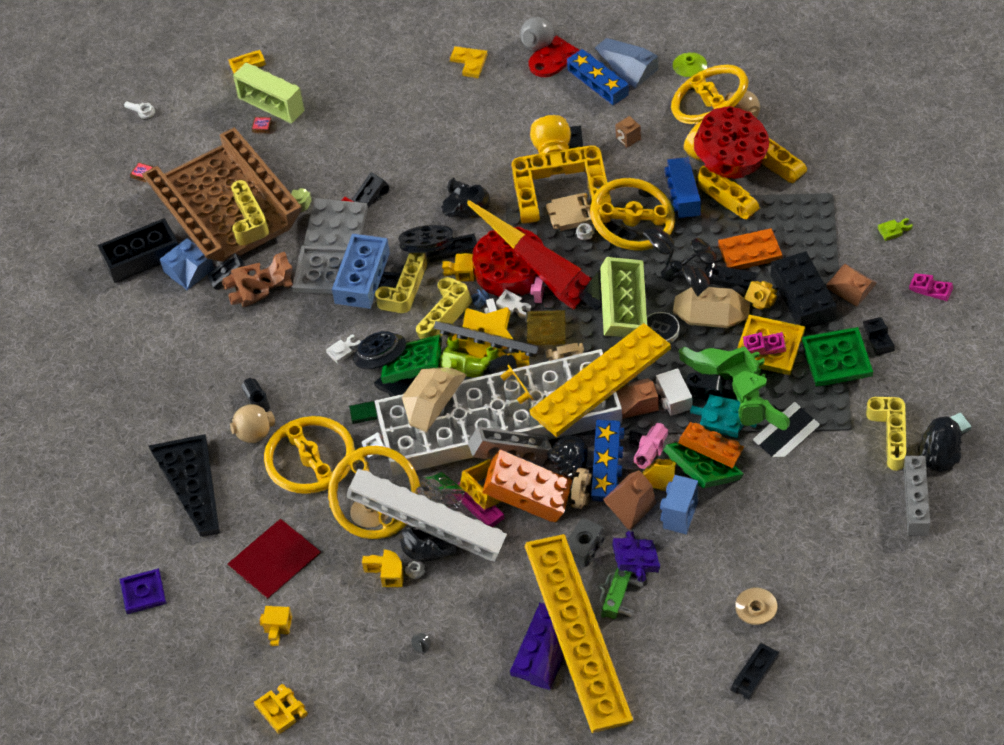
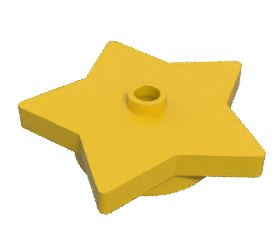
M508 307L487 314L466 308L463 327L513 339L507 331L511 313ZM457 334L452 336V341L457 340ZM468 337V340L459 339V351L467 352L469 355L479 358L487 357L486 349L491 347L490 342L485 341V344L473 342L474 338ZM502 346V349L498 348V353L508 349V347Z

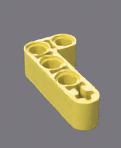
M243 180L234 182L231 186L232 192L244 219L235 223L232 229L236 242L239 245H247L266 237L269 234V229L265 216L247 183Z
M409 253L396 288L380 287L375 291L376 303L379 309L397 313H406L410 310L427 267L426 253Z
M445 277L438 282L437 286L443 298L417 325L416 332L420 339L439 335L440 330L434 329L435 321L453 324L472 303V297L466 284L450 277Z
M872 397L867 402V418L871 421L886 422L887 465L892 470H901L904 467V458L906 456L905 402L898 397Z

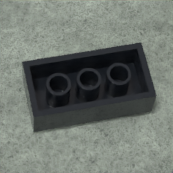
M163 218L98 245V248L113 282L117 283L160 265V258L179 244L166 219Z
M807 251L771 262V277L797 325L805 326V329L836 320L837 305Z

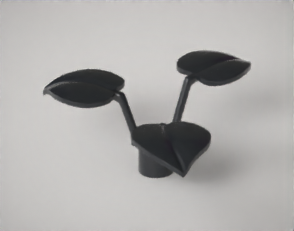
M651 228L642 233L649 239L657 251L665 255L669 254L667 261L664 263L666 267L661 271V275L666 281L672 282L678 275L684 273L697 297L709 287L710 282L707 275L701 269L694 268L693 265H687L695 256H698L701 262L705 264H712L716 261L717 254L707 242L700 238H694L690 245L695 253L680 263L677 260L671 261L674 253L672 249L674 241L665 231Z

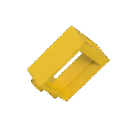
M490 459L462 471L460 480L461 488L484 510L502 502L487 494H483V487L478 483V481L487 477L491 463Z

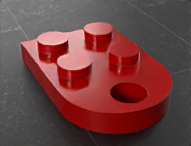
M555 36L548 47L541 48L531 55L528 62L529 70L538 77H552L567 67V59L580 50L559 36ZM538 66L544 67V69L537 70L535 68Z

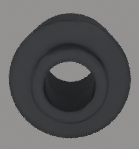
M505 354L489 361V366H487L489 375L507 371L509 369L508 364L512 369H516L517 364L513 355Z

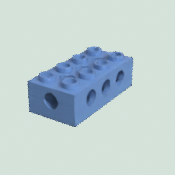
M359 234L351 235L332 287L335 304L371 309L375 291L378 289L390 254L387 238Z

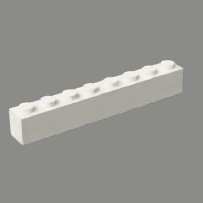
M357 470L346 497L494 562L507 535L498 528L485 525L480 520H474L465 516L462 512L451 510L444 504L435 503L423 495H417L405 487L392 484L389 480L376 477L366 470Z

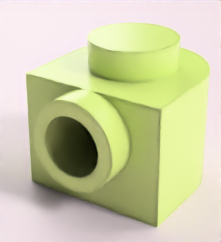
M303 188L293 190L291 195L301 205V212L306 211L311 203L310 192Z

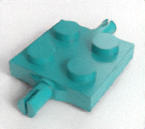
M710 395L704 408L692 405L690 414L701 416L700 424L711 432L715 431L738 438L740 430L744 427L739 418L740 402L737 400ZM757 424L750 425V427L756 428Z

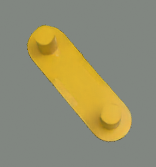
M508 364L509 369L501 374L500 377L503 381L512 375L516 377L526 391L517 398L520 404L529 398L533 401V397Z

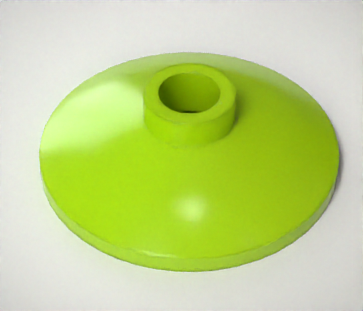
M683 53L673 61L674 71L684 77H692L707 68L706 59L697 53Z

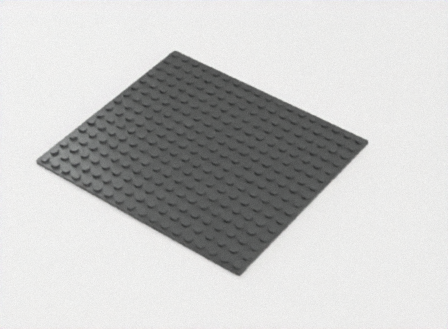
M831 193L750 195L757 200L760 210L748 219H742L710 196L700 197V216L679 218L677 211H674L675 224L670 234L674 241V246L672 247L674 253L671 261L684 262L695 253L691 248V241L694 238H700L707 242L717 254L714 264L726 267L718 246V240L772 228L783 258L807 251L825 285L839 271L834 200ZM657 198L611 199L612 205L616 208H625L627 203L631 201L640 203L643 209H654L656 206L662 205ZM587 200L588 205H591V200ZM537 201L540 220L526 224L521 222L518 202H508L506 204L507 224L512 227H522L532 231L542 240L545 247L581 268V271L590 278L595 276L605 259L612 252H615L623 259L643 260L644 281L647 285L645 290L647 316L656 312L669 313L678 320L680 331L676 340L670 343L671 350L628 383L648 378L656 384V375L678 368L687 386V376L690 373L700 372L693 370V368L680 361L679 349L687 347L695 352L708 348L725 351L737 349L746 321H742L729 328L689 325L678 315L673 314L675 296L691 288L684 273L678 275L672 282H668L662 277L661 271L666 267L664 263L667 261L669 254H662L655 248L638 251L620 248L611 244L596 232H594L591 239L581 240L576 234L578 227L560 231V228L553 229L546 208V204L552 203V201ZM611 219L618 226L624 224L622 219ZM640 220L637 226H625L637 234L632 241H646L649 239L642 234L645 230L651 228L664 230L666 224L655 225L650 220ZM590 224L592 229L594 230V224ZM695 256L687 263V265H693L694 268H699L704 273L706 272V264L701 262L698 256ZM771 263L740 269L758 272V282L766 281L773 285L772 288L777 290V299L773 306L761 310L753 307L751 302L749 315L796 324L771 277ZM545 283L542 303H535L534 295H531V292L521 296L516 294L522 298L521 303L531 305L530 312L522 310L527 313L525 319L520 318L517 312L514 311L512 315L510 314L507 331L514 340L545 347V351L549 349L556 351L559 346L583 343V353L602 349L604 354L625 338L604 335L602 306L596 311L584 301H581L573 310L560 301ZM709 284V287L732 289L730 287ZM828 290L837 305L836 320L805 329L803 337L844 330L840 296ZM802 343L800 344L790 375L761 369L759 374L760 376L765 374L767 383L766 386L758 389L759 397L768 400L776 410L784 412L791 404L796 402L820 424L814 431L851 429L848 381L816 387ZM505 349V350H502V351H501V352H504V354L515 353V352L508 351V349ZM544 351V355L529 356V364L534 365L547 362L549 359L546 358ZM722 394V397H723V398H728V399H732V400H737V401H738L736 395L726 396V395ZM658 395V411L622 419L621 428H624V435L630 434L629 431L632 429H639L644 434H648L652 426H655L656 423H661L668 429V434H679L684 432L690 422L700 424L701 416L690 414V410L670 416L668 410L662 406L661 395ZM692 398V405L704 408L708 399ZM764 419L756 425V428L744 425L740 432H761L770 423ZM596 429L572 435H595Z

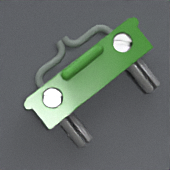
M617 566L616 572L610 573L607 576L606 582L600 584L599 587L602 590L599 598L600 604L603 605L601 617L616 619L618 613L632 617L633 610L622 607V600L629 583L642 587L644 582H639L637 578L632 577V572L619 571ZM614 576L606 600L603 602L602 599L605 594L603 587L607 586L610 577Z

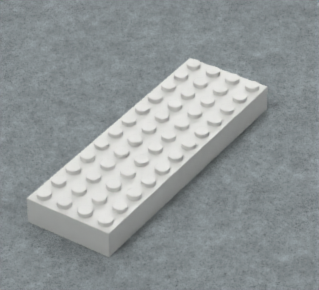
M602 349L512 369L534 399L532 401L529 398L522 404L518 402L517 398L526 391L514 375L503 381L500 375L506 371L463 380L427 432L409 425L402 400L404 394L375 401L385 447L402 454L411 463L415 471L473 458L468 441L478 426L547 436L550 440L596 429V420H614L622 423V408L615 392L558 437H555L530 415L529 410L600 357L603 354ZM388 457L393 476L406 473L398 462Z

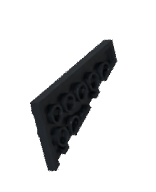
M206 434L149 445L148 447L200 537L220 533Z

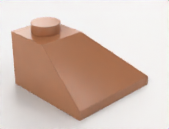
M844 264L827 283L826 287L831 292L858 307L877 282Z
M648 378L627 383L616 391L622 408V419L659 410L658 395L654 383Z
M640 470L629 474L603 499L629 530L656 505L653 487Z

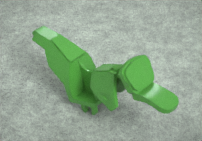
M745 346L733 351L708 348L695 352L687 347L679 349L680 361L693 368V370L702 374L720 375L724 381L733 379V391L740 402L738 414L743 425L758 424L766 419L781 430H786L790 426V420L787 415L776 410L768 400L759 397L758 389L766 386L767 383L765 374L761 376L759 374L761 372L759 366L765 363V359L755 360L756 357H760L759 352L751 354Z

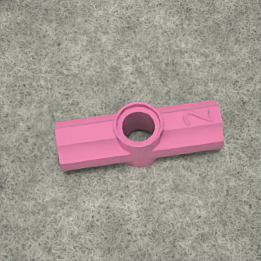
M656 423L655 426L651 427L647 436L641 437L639 449L634 456V463L639 468L646 469L647 466L651 465L655 456L661 455L663 443L668 436V429L663 424Z

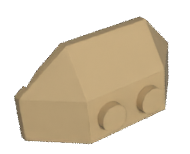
M691 287L675 296L673 314L678 315L689 325L729 328L747 320L751 302L745 300L744 297L733 289L708 287L697 297Z
M448 367L422 369L402 396L409 425L427 432L463 382L466 374Z

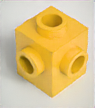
M751 281L744 299L752 302L753 307L763 310V308H770L774 305L777 299V290L772 288L773 285L766 281Z

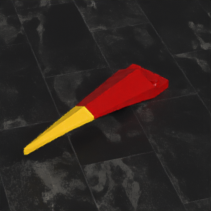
M468 200V206L484 219L525 260L560 301L574 310L582 301L578 297L592 278L583 273L582 269Z

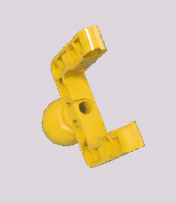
M547 115L535 120L531 124L530 139L539 154L517 157L512 161V176L522 224L538 222L540 220L533 180L548 178L551 175L565 173L567 175L585 172L587 173L591 203L595 193L599 190L597 187L607 183L600 149L594 145L569 149L568 143L571 137V130L566 119L562 116ZM609 192L602 198L600 205L606 202L612 204Z
M702 121L692 128L684 142V150L692 159L697 161L702 160L700 157H697L694 151V137ZM769 138V148L761 164L790 183H794L806 174L807 167L801 160ZM704 165L699 169L697 186L742 219H748L760 210L757 200L750 196V193L740 185L709 171Z

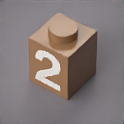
M630 116L615 124L616 138L624 146L629 147L641 140V126Z

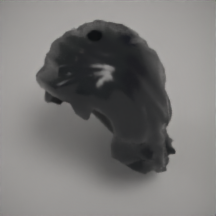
M459 184L453 193L442 202V213H445V216L449 218L455 216L461 218L477 216L478 214L468 206V200L486 210L490 204V195L481 185Z
M949 416L933 419L924 432L918 447L919 456H925L926 467H930L932 471L943 472L954 466L955 463L958 464L962 458L960 452L962 430L959 424Z
M572 435L565 436L554 444L553 449H550L547 455L561 474L573 480L574 477H579L580 472H576L578 468L585 469L588 448L581 438Z
M416 527L404 528L401 533V548L413 560L431 561L441 557L448 558L457 552L458 546L422 530L413 529Z

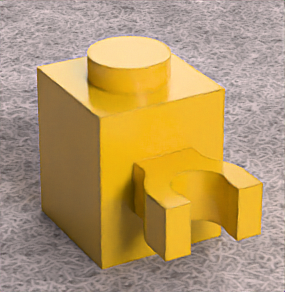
M456 254L455 263L443 261V275L450 276L455 274L456 280L460 282L474 281L473 254Z
M265 606L264 614L260 615V626H263L265 633H269L270 646H279L280 634H289L292 621L290 607Z

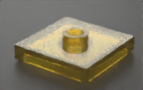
M565 310L527 312V343L534 345L566 344Z

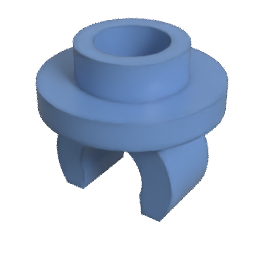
M478 288L476 290L478 293L471 296L473 304L477 309L481 308L484 302L486 303V300L490 298L485 289L480 290Z

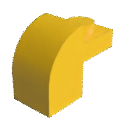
M384 549L383 556L370 555L362 557L364 572L381 573L382 587H403L404 572L402 562L396 553Z

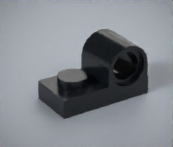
M370 172L352 198V201L367 203L369 209L376 197L382 199V196L389 192L390 186L385 180Z
M234 253L207 274L212 287L218 290L223 286V278L229 276L231 270L246 266L242 258Z

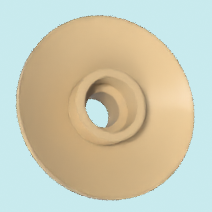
M356 501L353 503L351 518L357 525L366 528L381 525L379 514L376 510L372 508L367 509V506ZM385 515L384 521H386L388 515Z
M750 588L743 591L737 597L735 609L737 615L744 622L752 625H761L774 618L777 612V601L765 589ZM755 607H757V608H759L760 610H759V611H754V610H752V609L755 608Z

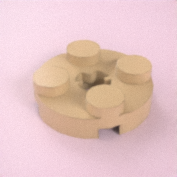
M573 343L559 346L556 351H552V349L546 350L545 354L546 358L551 361L566 356L582 354L584 347L583 343Z
M578 468L576 472H580L579 477H574L571 499L575 500V504H572L573 508L582 509L584 505H589L591 494L588 491L589 485H592L593 474L589 473L588 469Z

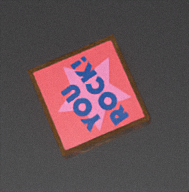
M254 117L251 128L252 133L269 134L272 118Z
M138 162L130 176L133 179L147 182L142 173L154 167Z

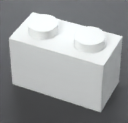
M679 369L656 375V384L654 386L657 395H661L662 406L668 410L670 416L691 410L692 396Z

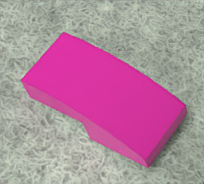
M915 273L909 289L919 294L948 301L953 290V284L950 282L934 281L933 275Z
M762 332L743 337L744 346L751 354L759 352L760 355L786 352L782 332L764 337Z

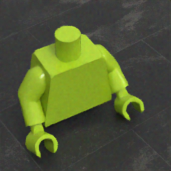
M449 336L448 347L442 352L439 364L441 365L440 368L448 367L466 374V377L483 376V371L489 366V361L499 357L498 348L493 350V347H488L486 349L487 357L479 358L455 351L459 349V338L452 341V336Z

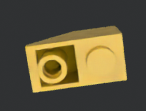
M656 459L641 473L651 483L653 488L666 491L668 482H672L674 475H677V463L670 459Z

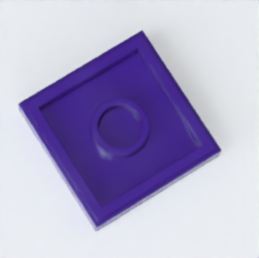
M159 568L119 579L126 614L167 604Z

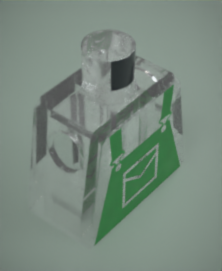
M441 471L424 475L419 483L420 487L415 492L417 495H423L435 503L444 504L447 508H459L465 493L458 484Z

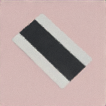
M796 402L782 412L790 420V426L786 430H781L770 423L753 439L771 457H785L820 425Z

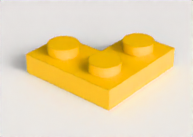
M454 46L450 62L465 64L462 76L479 78L488 53L486 50Z
M261 50L228 59L233 75L245 63L258 68L266 65Z

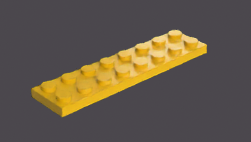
M643 323L529 410L530 415L555 437H558L671 350V344Z

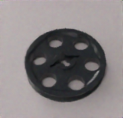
M443 225L414 227L399 235V247L403 251L410 253L437 251L452 244L454 241L452 236L453 230Z

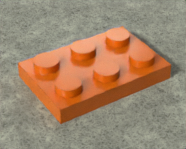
M772 228L718 240L719 249L728 268L745 269L783 258Z
M692 422L688 424L678 441L679 444L731 468L734 467L744 449V446L740 445L739 442L724 438L720 433L711 432L701 424Z

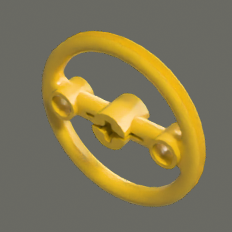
M718 65L700 71L685 81L676 91L671 101V111L678 121L686 124H697L709 112L699 115H686L679 109L682 98L691 88H694L696 93L700 94L707 107L712 106L713 109L728 106L735 107L747 91L748 77L743 69L734 65ZM718 74H734L739 77L740 84L735 94L725 101L724 97L718 93L714 83L706 82V78Z
M621 178L604 184L595 193L590 206L591 220L599 234L611 244L627 250H648L654 248L649 240L629 241L622 239L610 232L603 223H608L611 219H622L625 225L634 227L640 223V220H650L655 225H663L665 223L666 226L663 231L669 236L675 224V212L669 198L653 184L640 179ZM633 187L652 194L662 205H658L654 209H643L640 203L631 201L627 203L625 208H616L607 202L600 205V201L608 192L614 189Z
M320 416L298 418L281 426L271 436L265 448L264 463L270 478L278 486L291 492L304 494L328 489L333 472L328 464L321 461L317 444L306 440L302 427L322 426L335 431L344 440L346 455L355 450L353 438L343 425L330 418ZM287 436L289 442L297 446L302 464L306 467H312L318 482L310 484L295 483L285 479L277 472L273 463V454L277 444L283 437ZM350 466L345 469L340 481L348 474L351 469Z
M366 446L346 455L334 469L328 487L329 504L338 523L351 534L367 539L386 538L398 533L407 524L392 518L389 524H386L384 521L385 514L378 512L379 522L383 525L381 530H366L351 523L341 511L338 502V485L342 474L348 466L356 473V465L360 461L364 463L363 471H369L370 465L365 457L367 455H383L395 460L403 467L410 481L411 492L420 495L419 479L414 467L402 454L383 446Z

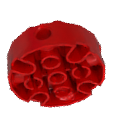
M732 106L713 109L705 115L694 137V151L697 157H700L705 163L704 166L709 171L724 178L739 179L758 170L769 148V136L763 124L751 112Z
M514 227L544 246L542 240L532 231L522 227ZM495 230L489 231L480 238L473 249L472 263L478 285L485 289L487 293L500 297L505 289L515 295L520 294V296L531 292V284H535V279L539 276Z

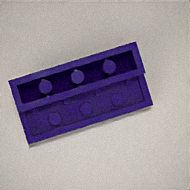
M540 602L511 667L510 675L530 681L531 685L551 690L564 655L546 604Z

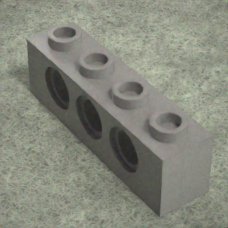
M479 426L468 441L472 457L492 460L499 450H503L538 466H543L548 458V451L552 449L547 436Z
M905 456L903 472L908 536H928L930 514L925 456Z

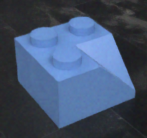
M188 238L160 258L163 272L186 290L214 270L212 259H207L197 245Z
M674 475L672 482H668L667 496L662 498L660 510H662L660 521H663V529L687 534L698 504V480Z

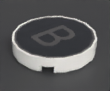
M656 312L647 316L648 327L667 342L672 343L676 340L680 327L678 320L673 315L665 312Z

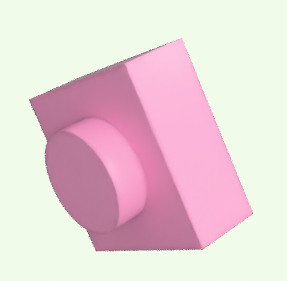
M536 277L535 284H531V295H534L535 303H542L545 287L544 281L540 277Z

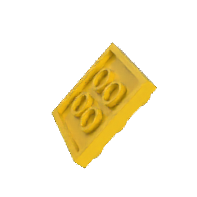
M748 315L737 349L744 347V336L762 332L764 337L782 332L786 352L760 355L755 360L765 359V363L759 366L760 369L790 375L801 344V337H803L805 332V326Z

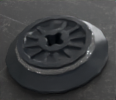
M389 331L373 333L360 342L358 349L354 353L353 361L357 367L362 369L383 367L402 355L406 349L407 342L402 335Z

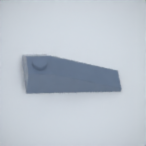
M606 38L595 47L619 77L635 89L658 70V56L645 48Z

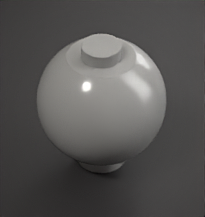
M532 17L522 25L520 38L526 48L537 51L548 47L552 43L554 30L548 20L542 17Z

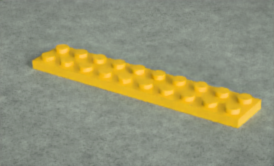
M565 534L526 542V552L591 732L595 733L632 724L633 718Z

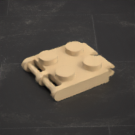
M586 193L551 200L552 203L546 204L553 229L560 228V231L576 228L583 223L593 224L590 215L591 205H588Z

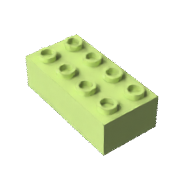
M245 63L233 75L239 99L291 124L304 112L301 91L297 85L286 82L284 79L278 78L248 63Z
M607 257L600 267L604 335L626 337L643 323L647 325L643 260Z

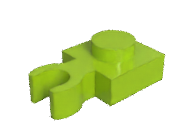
M905 218L899 223L894 219L879 224L878 230L885 241L903 236V231L912 230L913 225H904L909 223V218Z

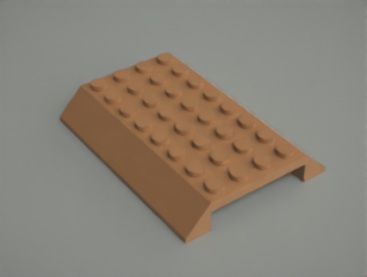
M235 127L220 134L221 146L163 174L158 166L142 173L144 179L207 259L224 262L234 253L240 256L289 231L302 210L301 205ZM239 180L245 181L265 216L269 229V234L266 237L247 245H239L236 242L232 229L235 223L244 219L235 202L231 188L232 184Z

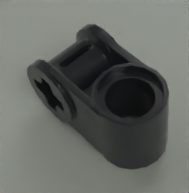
M696 372L690 373L687 376V388L692 398L708 399L710 395L722 397L724 383L722 376Z

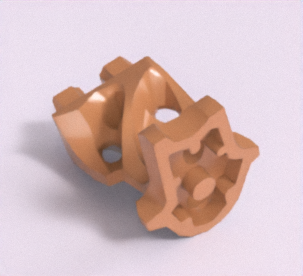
M285 251L276 254L273 257L272 264L261 271L260 263L231 270V274L222 280L226 290L235 288L236 292L230 293L228 296L231 305L241 303L242 307H246L268 296L269 290L282 285L284 287H291L293 285L290 278L292 266L288 262ZM252 270L256 272L253 276L247 274ZM253 290H260L261 293L254 294Z

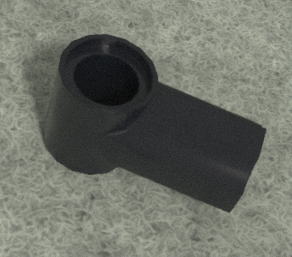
M252 378L244 380L241 388L250 404L258 405L265 412H268L270 405L266 393L261 389L257 380Z

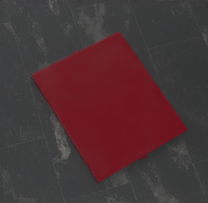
M280 518L227 565L244 578L246 583L251 584L268 599L316 558L321 551Z

